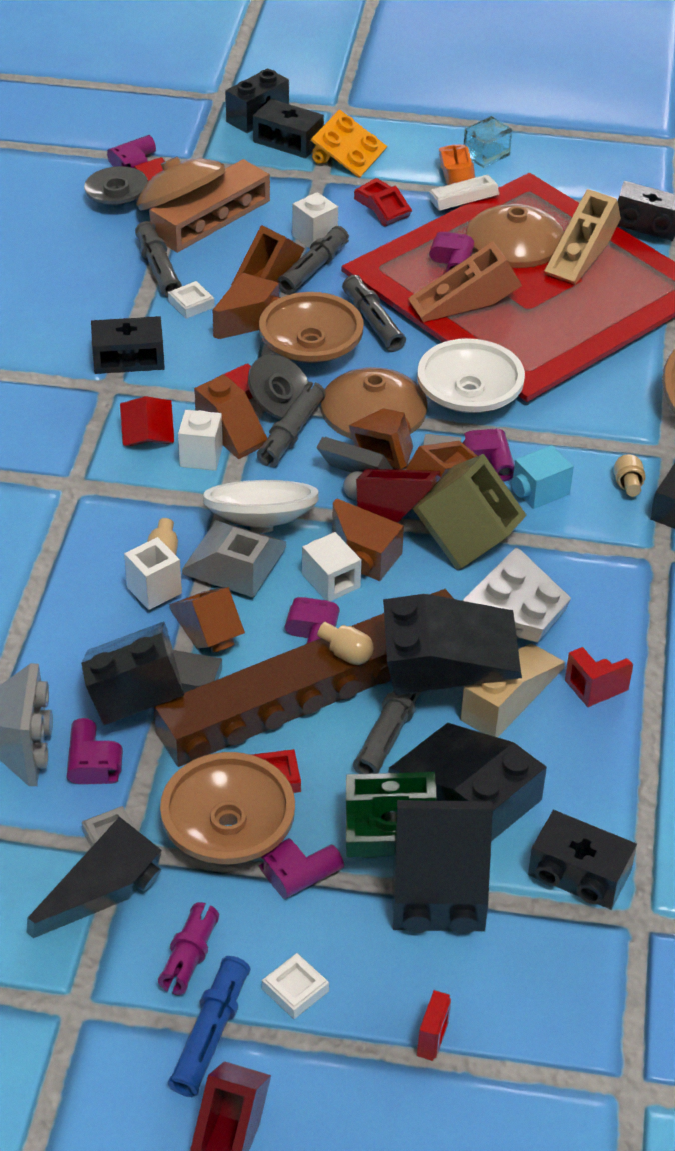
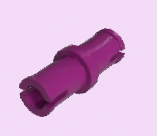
M197 902L193 904L182 931L176 933L170 943L172 952L158 977V983L165 991L168 992L175 976H177V983L172 994L181 995L187 991L188 983L197 964L203 962L208 953L207 942L214 926L219 920V913L213 906L210 905L205 918L201 920V914L206 903Z

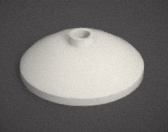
M465 338L446 341L429 349L419 361L417 379L423 392L439 405L463 413H484L499 409L518 397L524 386L525 371L518 357L505 347L486 340Z
M282 480L232 482L209 488L203 493V502L213 513L231 523L250 526L251 531L258 533L273 531V526L295 520L309 511L319 500L317 488L304 483Z

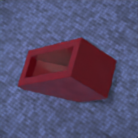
M366 469L356 479L357 506L398 523L441 478L440 471Z
M225 1061L214 1069L207 1077L190 1151H249L260 1125L271 1075Z

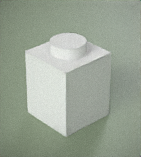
M318 192L292 204V236L308 248L316 239H322L334 226H338V206Z
M185 410L178 432L180 467L217 470L223 448L222 413Z
M334 532L302 546V575L325 600L332 601L360 588L361 559Z
M158 537L124 553L127 588L148 610L182 594L180 559Z

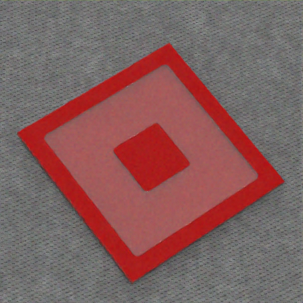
M530 172L499 187V195L467 203L341 266L343 273L347 276L359 275L366 287L374 291L381 300L442 343L455 339H480L499 344L510 350L518 357L524 367V386L518 396L526 402L675 317V262L617 226L608 245L575 285L546 275L544 271L549 262L534 267L512 268L522 286L494 305L423 322L408 298L446 273L448 264L437 263L429 255L433 240L438 232L467 235V227L476 215L490 207L503 204H522L543 210L551 215L565 232L579 202Z

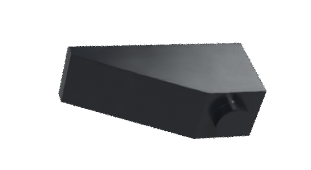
M119 816L28 916L27 933L33 938L126 901L131 898L138 888L146 891L161 872L158 865L162 850Z

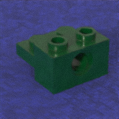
M435 772L346 774V856L363 858L394 856L397 800L436 801Z

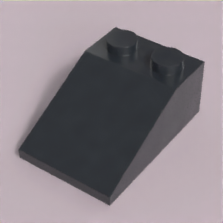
M430 594L383 599L387 663L395 695L522 678L513 610Z
M164 621L87 650L81 662L85 686L103 725L184 696L172 645Z
M447 722L390 766L388 773L435 772L436 801L492 802V842L542 800L547 766L512 741Z
M397 800L392 877L393 930H407L412 933L454 931L461 934L485 931L489 901L492 802Z

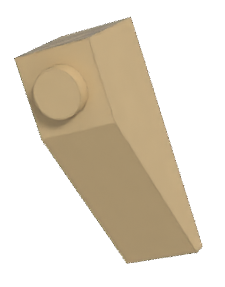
M590 189L586 190L544 271L546 275L574 285L579 281L608 245L621 219L617 198Z
M532 643L519 648L522 678L464 686L461 721L481 733L499 737L565 668V661Z

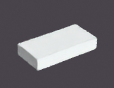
M483 175L431 189L429 194L431 202L440 211L499 195L498 184L489 175Z

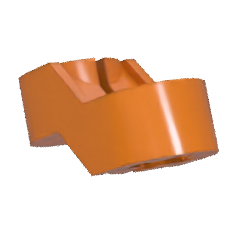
M456 144L439 148L440 167L443 169L447 185L475 178L474 164L471 161L469 149L466 145Z

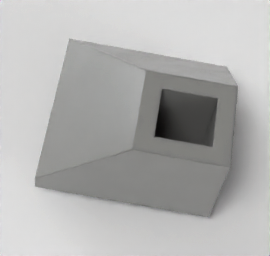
M216 520L182 568V574L223 588L229 587V590L254 597L285 550L286 541Z
M30 663L0 685V761L28 786H37L40 769L47 768L48 744L44 743V736L51 735L53 728L52 710H45L49 702L48 681H41L39 664Z

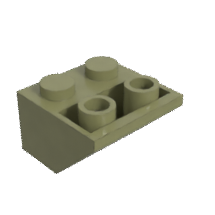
M484 454L454 465L413 508L456 570L462 569L507 538L527 516Z

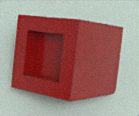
M144 396L120 403L124 446H134L148 441L164 444L174 442L171 400Z
M584 647L569 652L565 681L583 703L590 707L629 690L633 663L628 658L613 664L608 659L595 662Z

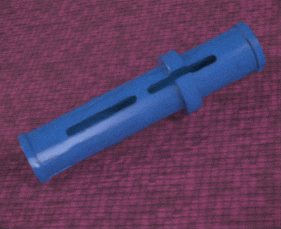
M225 956V958H222L221 966L211 988L205 990L199 1001L202 1007L186 1041L174 1072L168 1080L169 1087L180 1095L194 1097V1095L198 1094L199 1086L216 1051L227 1021L233 1019L239 1007L236 1000L246 977L251 971L249 964L239 957Z

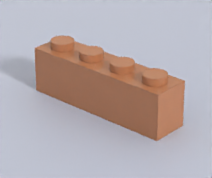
M242 159L227 167L224 174L211 182L149 209L151 225H155L158 236L165 241L166 246L178 253L269 202L270 174Z

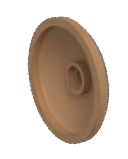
M178 156L161 163L163 170L155 174L146 183L138 197L137 206L139 210H146L171 201L218 178L226 172V168L223 163L210 159L193 158L180 162Z
M503 204L490 207L476 215L467 227V235L474 240V253L494 241L512 268L534 267L549 262L564 234L561 225L551 215L538 208L522 204Z
M300 292L286 295L270 303L260 316L259 333L265 345L280 356L297 362L320 363L337 359L354 349L362 338L364 323L358 309L343 298L322 292Z
M381 367L354 369L338 376L324 389L326 396L321 401V413L326 423L334 431L352 439L349 428L350 424L382 408L404 412L405 417L410 423L411 434L424 422L428 404L425 393L415 381L398 371Z
M238 752L214 753L187 763L170 778L161 797V821L169 839L187 855L209 863L238 864L267 854L284 840L294 821L295 797L285 775L266 760Z

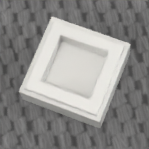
M197 281L168 292V302L186 319L215 307L214 297Z
M296 953L262 980V990L295 1019L329 992V982Z

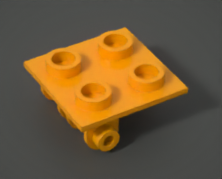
M340 109L310 140L316 144L312 152V158L316 163H326L330 157H333L358 178L367 171L388 147Z

